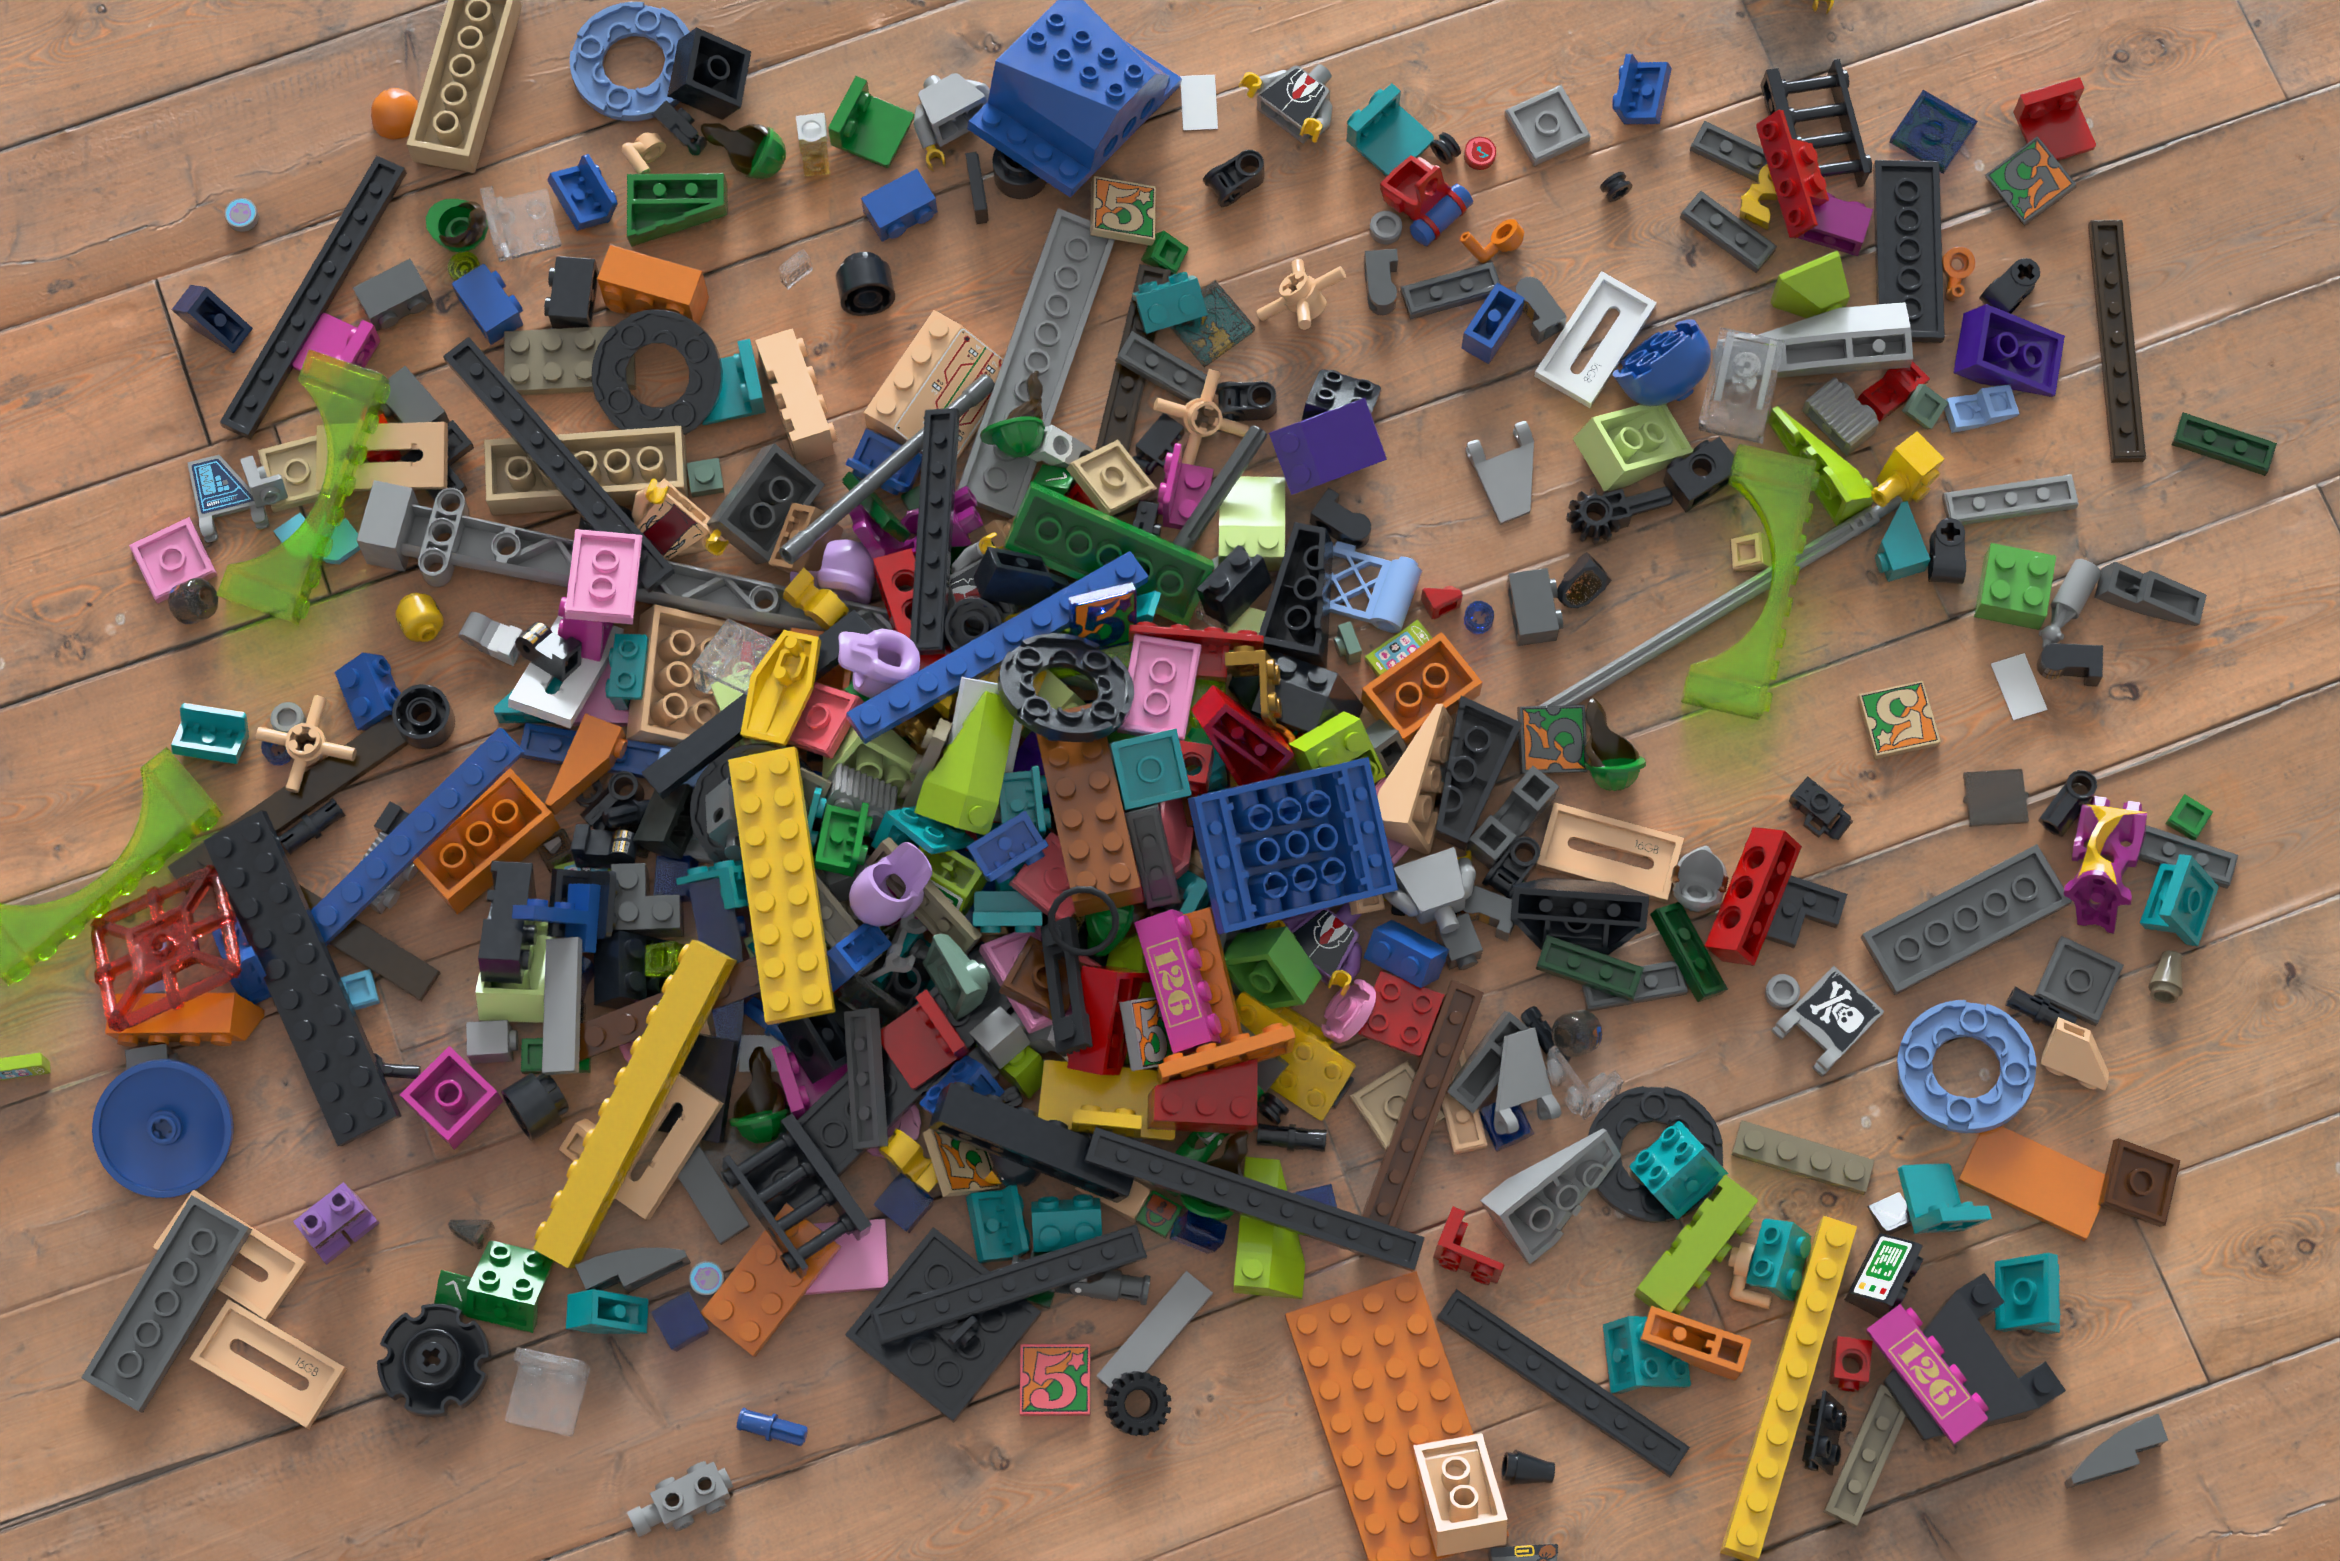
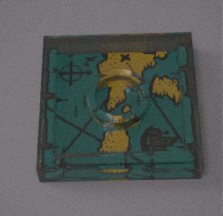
M1216 280L1201 290L1208 315L1170 326L1204 368L1255 331L1253 323Z

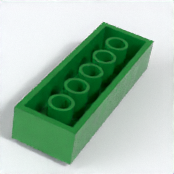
M1032 481L1008 532L1004 548L1014 552L1040 556L1047 567L1077 580L1131 551L1149 576L1146 584L1132 591L1135 592V597L1153 591L1160 592L1161 596L1155 613L1188 626L1200 600L1196 589L1214 569L1213 560Z

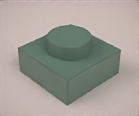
M1918 384L1902 412L1923 428L1932 429L1947 406L1948 401L1925 384Z
M719 458L686 463L692 498L724 493Z
M1351 621L1338 625L1334 645L1339 657L1345 656L1348 666L1361 662L1362 650Z

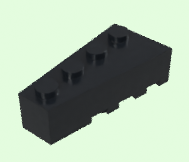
M1294 522L1259 635L1264 636L1263 650H1266L1267 653L1277 651L1327 669L1333 542L1326 528Z
M1464 696L1460 697L1434 837L1465 851L1520 732L1522 723Z

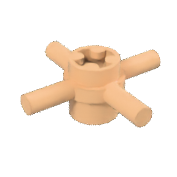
M1302 259L1293 260L1291 263L1292 273L1282 281L1279 292L1283 297L1258 309V317L1261 321H1264L1288 308L1297 314L1299 328L1303 330L1309 329L1311 327V320L1319 316L1326 307L1327 301L1320 291L1346 278V274L1341 266L1314 279L1305 273Z
M1208 370L1201 397L1191 400L1185 406L1161 398H1156L1153 407L1155 411L1181 418L1183 427L1189 433L1182 458V463L1194 465L1202 437L1210 436L1217 430L1244 437L1249 429V426L1223 418L1221 410L1213 402L1221 375L1219 371ZM1203 408L1202 414L1208 416L1209 420L1207 423L1200 422L1196 426L1194 420H1197L1199 413L1197 410Z
M314 696L306 723L295 725L288 733L262 727L257 729L256 740L286 746L289 756L294 760L285 788L287 791L298 793L306 767L315 766L324 760L326 755L349 761L355 760L356 748L327 742L324 733L318 728L327 701L322 696ZM309 740L315 742L314 746L312 744H306L304 746V751H300L303 741Z

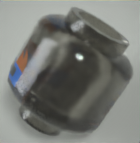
M191 578L171 589L168 597L169 609L179 622L186 625L196 624L215 614L218 608L217 591L207 580Z
M1575 1010L1563 1014L1555 1020L1552 1026L1553 1043L1558 1051L1567 1057H1578L1590 1053L1598 1048L1602 1040L1600 1022L1593 1013L1587 1010Z

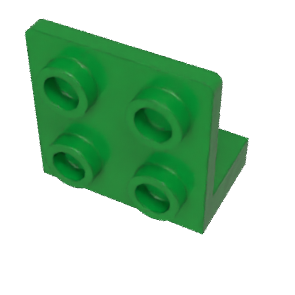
M855 76L828 127L830 143L836 148L884 168H889L914 121V113L871 96L867 80Z
M490 1240L467 1288L466 1317L533 1333L538 1319V1299L555 1261L534 1250Z

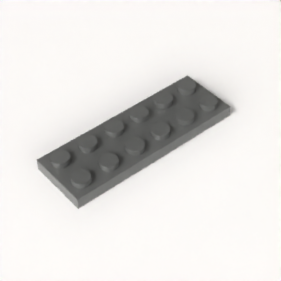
M2036 844L1863 933L1861 939L1893 994L1897 995L2069 906L2072 900L2064 896V887Z
M191 1195L81 1378L143 1413L253 1229Z

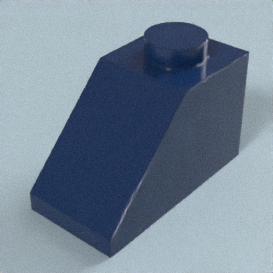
M190 285L171 309L196 332L231 353H235L253 329L211 290L203 286Z

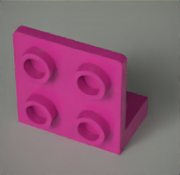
M323 313L292 365L294 369L342 391L344 386L358 380L381 340L374 325L362 320L357 328L327 313Z
M1175 443L1173 453L1167 452L1164 465L1165 478L1164 483L1160 484L1157 502H1159L1158 514L1163 515V527L1181 530L1212 485L1214 469L1182 463V444Z
M784 1045L771 1049L791 1113H793L797 1120L848 1071L846 1064L812 1084L793 1051L787 1053Z

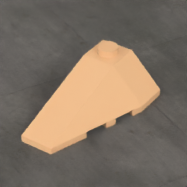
M1443 704L1435 705L1380 788L1377 796L1386 837L1423 854H1430L1438 817V812H1434L1436 793H1442L1444 782L1441 781L1440 765L1448 760L1453 719Z

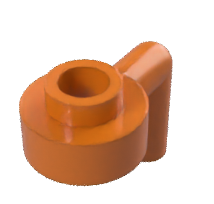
M1508 219L1494 229L1491 235V242L1485 247L1469 231L1461 235L1460 241L1480 263H1486L1499 251L1507 252L1517 249L1522 244L1525 232L1515 219Z
M1954 247L1942 257L1943 273L1949 278L1945 294L1946 299L1949 301H1955L1964 294L1965 289L1961 285V280L1968 277L1975 268V257L1965 247ZM1953 259L1961 261L1962 268L1960 270H1955L1952 267Z

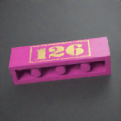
M1171 909L1134 922L1173 1054L1183 1053V1055L1195 1052L1200 1046L1209 1043H1221L1219 1033L1222 1032L1221 1023L1215 1013L1212 1014L1209 1003L1212 1000V993L1208 983L1205 980L1203 981L1199 968L1202 967V960L1198 950L1193 948L1189 935H1192L1193 931L1189 918L1183 915L1182 912Z
M1899 1304L1868 1327L1866 1333L1954 1446L1988 1421L1989 1418L1985 1412L1989 1408L1977 1393L1971 1396L1963 1384L1967 1379L1955 1364L1950 1367L1941 1357L1945 1351L1934 1336H1930L1927 1339L1919 1329L1923 1322L1911 1307L1905 1310Z

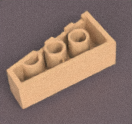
M789 329L755 340L758 354L795 460L803 465L834 455L833 443L838 441L833 424H828L824 414L828 413L824 398L822 394L817 395L814 386L818 385L813 367H807L804 357H807L808 354L803 339H796L793 329Z

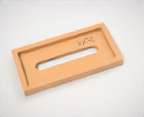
M446 422L317 425L316 490L319 492L371 491L374 480L410 487L413 490L447 488L448 424ZM422 450L423 458L416 462L360 464L342 463L341 455L344 452Z
M1554 802L1536 868L1579 880L1613 882L1649 894V899L1667 903L1672 885L1673 868L1678 863L1684 838ZM1570 839H1578L1632 855L1644 856L1653 862V867L1649 870L1577 851L1568 846V841Z
M679 1073L615 1199L645 1220H650L722 1108L723 1103ZM676 1103H680L683 1106L682 1116L676 1121L653 1157L652 1163L648 1165L638 1181H633L631 1178L633 1168L672 1107Z
M193 1190L156 1241L153 1248L157 1251L159 1250L191 1195L253 1229L239 1253L268 1272L267 1280L258 1282L231 1265L217 1290L268 1322L308 1264Z
M229 1299L190 1357V1360L307 1429L311 1428L347 1370L344 1366ZM235 1340H241L308 1379V1388L300 1391L231 1350L232 1343Z

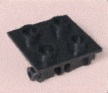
M1823 1390L1822 1398L1816 1399L1815 1405L1811 1406L1809 1423L1812 1425H1809L1807 1430L1815 1433V1436H1806L1805 1440L1813 1444L1805 1443L1802 1461L1805 1462L1804 1468L1807 1470L1818 1471L1820 1467L1828 1475L1833 1476L1834 1466H1838L1841 1458V1447L1838 1445L1840 1431L1843 1432L1846 1428L1847 1413L1844 1411V1406L1830 1393Z

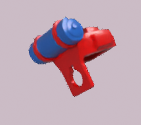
M1412 155L1394 168L1380 183L1383 200L1397 212L1405 213L1414 221L1410 225V233L1423 246H1428L1432 241L1437 240L1440 234L1458 217L1465 214L1467 209L1473 204L1470 193L1463 186L1455 184L1450 187L1444 181L1439 166H1433L1426 160L1415 158Z

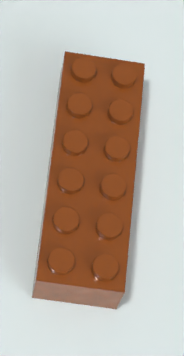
M1092 704L1069 708L1063 711L1078 712L1081 711V708L1087 709L1091 707ZM1036 733L1070 889L1076 886H1092L1105 892L1114 901L1116 908L1144 902L1107 736L1086 743L1050 741ZM1077 893L1072 895L1077 917L1109 910L1108 905L1101 898L1093 894Z

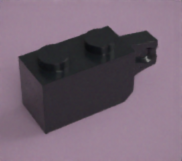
M993 547L987 548L973 576L982 599L990 600L993 603L1014 604L1020 608L1032 607L1069 586L1067 578L1049 573L1042 557Z

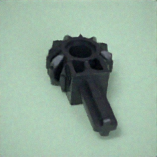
M1665 486L1625 497L1623 489L1612 492L1607 490L1600 496L1597 495L1594 487L1590 490L1589 496L1581 491L1577 495V500L1570 501L1568 508L1571 512L1567 513L1566 520L1573 523L1570 528L1571 534L1581 532V542H1584L1587 537H1592V542L1596 545L1600 537L1608 542L1611 540L1612 532L1616 533L1619 529L1628 527L1632 516L1671 505L1673 503V495L1671 490ZM1596 512L1602 519L1598 521L1592 520L1587 516V513Z

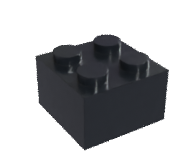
M696 27L678 40L667 96L721 120L725 119L741 108L751 51Z

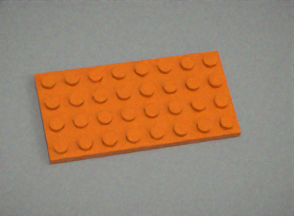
M1417 1271L1286 1313L1285 1319L1367 1560L1440 1561L1461 1554L1455 1553L1438 1557L1436 1555L1413 1450L1414 1445L1474 1435Z

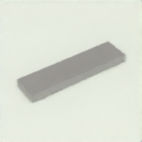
M2072 474L1946 492L1942 495L1946 518L1957 519L1962 525L2076 509L2079 505Z
M579 937L546 939L542 1073L545 1075L579 1073L582 939Z
M1186 1271L1097 1374L1096 1378L1105 1386L1111 1388L1113 1386L1111 1382L1115 1378L1119 1379L1123 1373H1132V1371L1147 1373L1212 1297L1213 1292Z

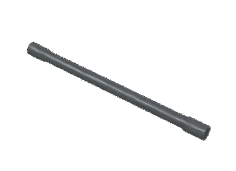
M982 374L946 408H957L961 417L993 391L994 381L988 375ZM924 427L806 529L798 532L779 549L781 557L789 564L796 562L814 546L817 540L922 451Z

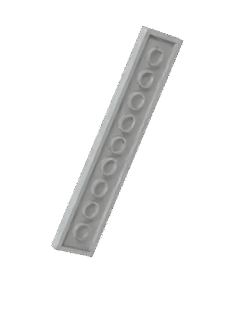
M1059 208L1054 215L996 378L995 386L991 392L957 488L959 490L968 486L976 497L978 507L1009 519L1016 516L1037 462L1027 456L1022 458L1008 457L996 445H988L982 442L980 433L987 426L1006 420L1015 408L1029 400L1027 379L1034 371H1039L1038 378L1043 386L1041 397L1042 421L1045 427L1050 426L1115 239L1091 236L1090 220Z

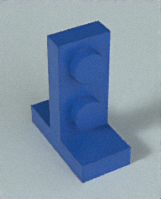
M569 884L567 902H554V907H548V900L527 899V905H513L512 919L566 924L565 938L579 937L582 939V953H596L601 885Z
M235 916L211 927V932L222 957V960L219 961L237 994L253 1004L272 997L264 980L266 976L265 970L253 948L249 946L237 917Z
M864 923L827 951L833 992L892 946V943L879 927Z

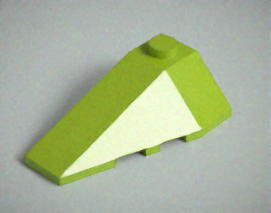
M1776 406L1771 410L1768 423L1836 526L1863 511L1868 506H1872L1871 491L1874 488L1867 478L1863 479L1856 468L1781 408Z
M988 691L982 694L963 722V728L952 744L947 745L943 751V757L934 770H930L924 779L914 813L974 833L986 835L990 832L999 804L1015 720L1005 708L999 694Z

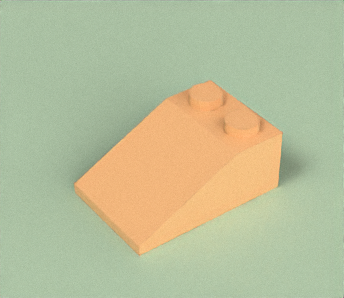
M1477 1434L1414 1445L1413 1450L1428 1525L1437 1557L1506 1545L1507 1517L1483 1435Z

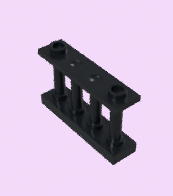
M1840 59L1833 60L1827 76L1788 82L1785 79H1781L1779 68L1767 69L1760 86L1768 116L1779 109L1783 110L1792 139L1812 143L1815 149L1846 145L1850 161L1819 165L1821 175L1823 177L1854 173L1857 187L1864 186L1869 174L1872 173V160L1869 154H1865L1848 91L1849 75L1847 70L1842 69ZM1831 88L1835 104L1794 110L1793 107H1789L1787 97L1788 94ZM1839 117L1842 132L1801 138L1800 135H1796L1794 126L1797 122Z
M792 1113L781 1120L779 1138L748 1159L736 1165L730 1155L724 1157L721 1176L730 1189L736 1187L782 1252L780 1259L785 1268L790 1273L795 1271L799 1278L802 1279L808 1271L806 1259L845 1233L847 1235L852 1233L857 1241L869 1234L872 1224ZM785 1150L789 1152L793 1150L800 1159L798 1166L756 1193L745 1176ZM804 1178H813L820 1187L817 1190L818 1194L776 1221L765 1204ZM825 1205L827 1207L833 1206L839 1214L838 1222L796 1249L785 1232Z

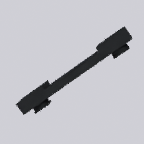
M1069 916L1055 921L1059 937L1066 944L1080 949L1077 921ZM1048 925L1040 927L1056 1054L1066 1057L1067 1053L1071 1055L1074 1054L1073 1051L1079 1052L1080 1049H1086V1046H1093L1089 1014L1085 1011L1079 957L1062 950L1052 939ZM1061 956L1066 961L1072 1014L1066 1017L1058 960L1061 959Z

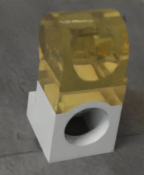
M817 113L796 116L799 147L802 154L805 177L830 174L825 114Z

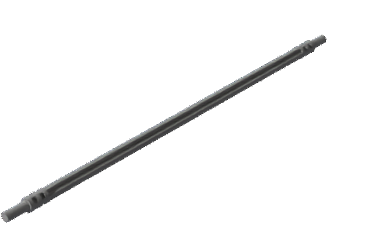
M1897 496L1885 507L1876 505L1872 508L1868 506L1832 530L1539 706L1579 704L1852 538L1857 537L1862 532L1867 531L1870 527L1877 525L1880 522V518L1899 508L1903 500L1900 496ZM1448 761L1440 765L1442 782L1445 780Z

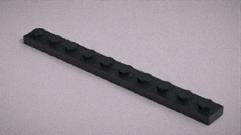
M376 155L220 421L223 428L249 440L252 439L293 369L292 364L320 316L327 311L407 173L404 167Z
M467 337L443 356L449 367L594 531L642 535L638 582L648 593L675 574L674 568L470 337Z
M1097 1127L1093 1131L1084 1159L1086 1163L1411 1272L1416 1268L1425 1238Z

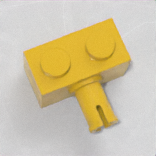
M1918 431L1893 450L1878 475L1876 481L1880 485L1871 491L1872 499L1878 506L1885 507L1897 496H1900L1903 502L1908 501L1910 503L1914 500L1918 503L1931 490L1928 486L1939 477L1940 472L1938 469L1944 458Z

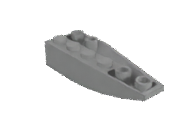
M1904 302L1837 308L1734 342L1725 382L1733 381V376L1741 377L1742 381L1747 380L1743 376L1744 368L1751 367V363L1746 361L1744 366L1734 364L1736 358L1744 352H1752L1759 357L1761 368L1755 375L1757 379H1762L1770 341L1777 342L1770 378L1909 368L1913 362V347L1906 304ZM1725 346L1712 350L1714 383L1718 381Z

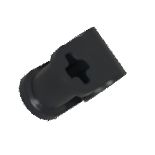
M1242 151L1227 162L1211 169L1204 176L1203 182L1215 192L1218 197V204L1221 207H1227L1263 183L1264 159L1258 151ZM1247 166H1254L1257 168V170L1252 173H1247L1243 171V169Z
M2028 258L2017 260L2002 276L1995 279L1985 289L1979 299L1984 304L2012 314L2020 303L2033 291L2035 283L2040 277L2038 264Z
M1228 381L1217 385L1215 394L1218 395V408L1221 410L1223 418L1236 422L1264 421L1270 419L1276 413V391L1272 384L1268 382L1238 383ZM1259 397H1266L1270 400L1263 405L1254 402ZM1229 399H1231V405H1228Z
M1945 518L1938 523L1930 536L1928 581L1963 584L1966 575L1965 528L1957 519Z
M1530 837L1517 838L1502 858L1493 865L1482 881V884L1484 886L1490 885L1506 898L1512 899L1513 885L1526 882L1537 866L1540 857L1539 844ZM1520 849H1527L1532 853L1533 859L1528 862H1522L1516 857L1515 852Z
M916 958L911 969L917 976V983L911 982L906 972H893L886 988L875 1005V1008H879V1012L885 1011L898 1018L918 1003L915 997L925 991L931 979L922 963L923 959Z

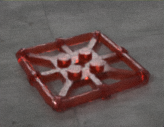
M207 865L205 868L193 871L159 888L153 886L147 889V894L114 908L99 918H94L90 924L92 928L91 943L96 965L94 979L100 987L104 1015L111 1030L122 1032L172 1008L176 1011L183 1008L185 1002L220 987L233 978H238L242 971L240 968L241 954L235 930L237 918L235 912L231 910L227 890L221 882L214 865ZM212 886L217 913L195 922L193 914ZM191 888L180 906L164 913L162 906L164 900ZM146 908H150L151 919L133 928L115 924ZM221 928L227 960L201 952L198 938ZM111 935L127 940L129 954L109 963L105 936ZM167 941V947L161 950L163 948V943ZM195 964L219 970V972L179 990L176 973ZM132 969L134 978L117 1004L113 982L116 976ZM161 980L164 981L166 997L131 1012L148 986Z

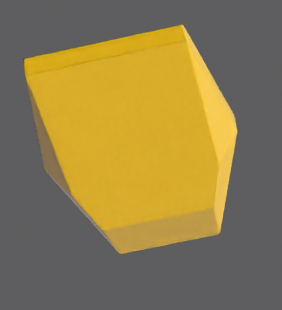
M783 630L751 674L740 733L742 737L782 746L787 745L814 688L821 647L819 637Z

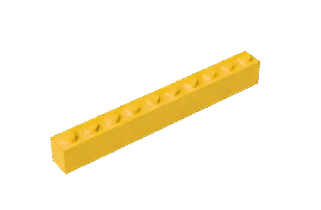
M691 940L690 944H686L680 951L677 960L680 963L674 975H670L666 979L662 987L664 995L658 1006L655 1005L650 1010L646 1018L648 1026L644 1034L634 1041L630 1049L632 1057L627 1067H623L618 1072L614 1081L616 1088L611 1098L605 1099L598 1112L600 1119L595 1129L592 1128L586 1134L582 1143L584 1150L579 1160H574L566 1174L568 1181L563 1191H558L554 1196L550 1206L553 1210L547 1222H542L535 1233L534 1238L537 1241L533 1249L566 1268H576L575 1265L583 1261L737 961L703 942Z
M1823 1216L1817 1225L1803 1272L1802 1283L1797 1292L1720 1550L1722 1554L1743 1561H1757L1760 1557L1857 1226L1827 1216Z

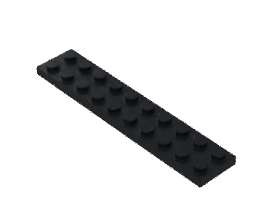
M261 810L203 840L247 942L253 948L264 968L266 976L263 978L337 1146H344L401 1117V1113L267 811Z
M983 941L967 955L970 960H975L978 964L982 963L990 975L988 990L979 1006L968 1015L955 1020L936 986L929 992L969 1050L976 1044L969 1034L971 1030L999 1006L1007 1013L1013 1008L1008 998L999 993L1001 987L979 952L980 946L985 944ZM882 1046L887 1130L925 1094V1090L949 1071L956 1062L913 1090ZM847 1071L798 1119L800 1125L838 1178L868 1150H853ZM785 1150L745 1176L755 1192L758 1193L796 1168L800 1159L793 1150L790 1152ZM804 1178L766 1203L765 1206L775 1218L786 1203L796 1209L817 1195V1190L820 1187L813 1178Z

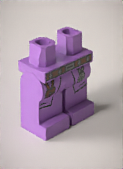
M344 1182L293 1221L326 1265L351 1246L341 1231L345 1230L350 1238L356 1242L379 1224V1221L360 1197L348 1188Z

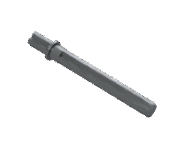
M1255 425L1249 428L1172 543L1191 551L1266 440L1267 433Z

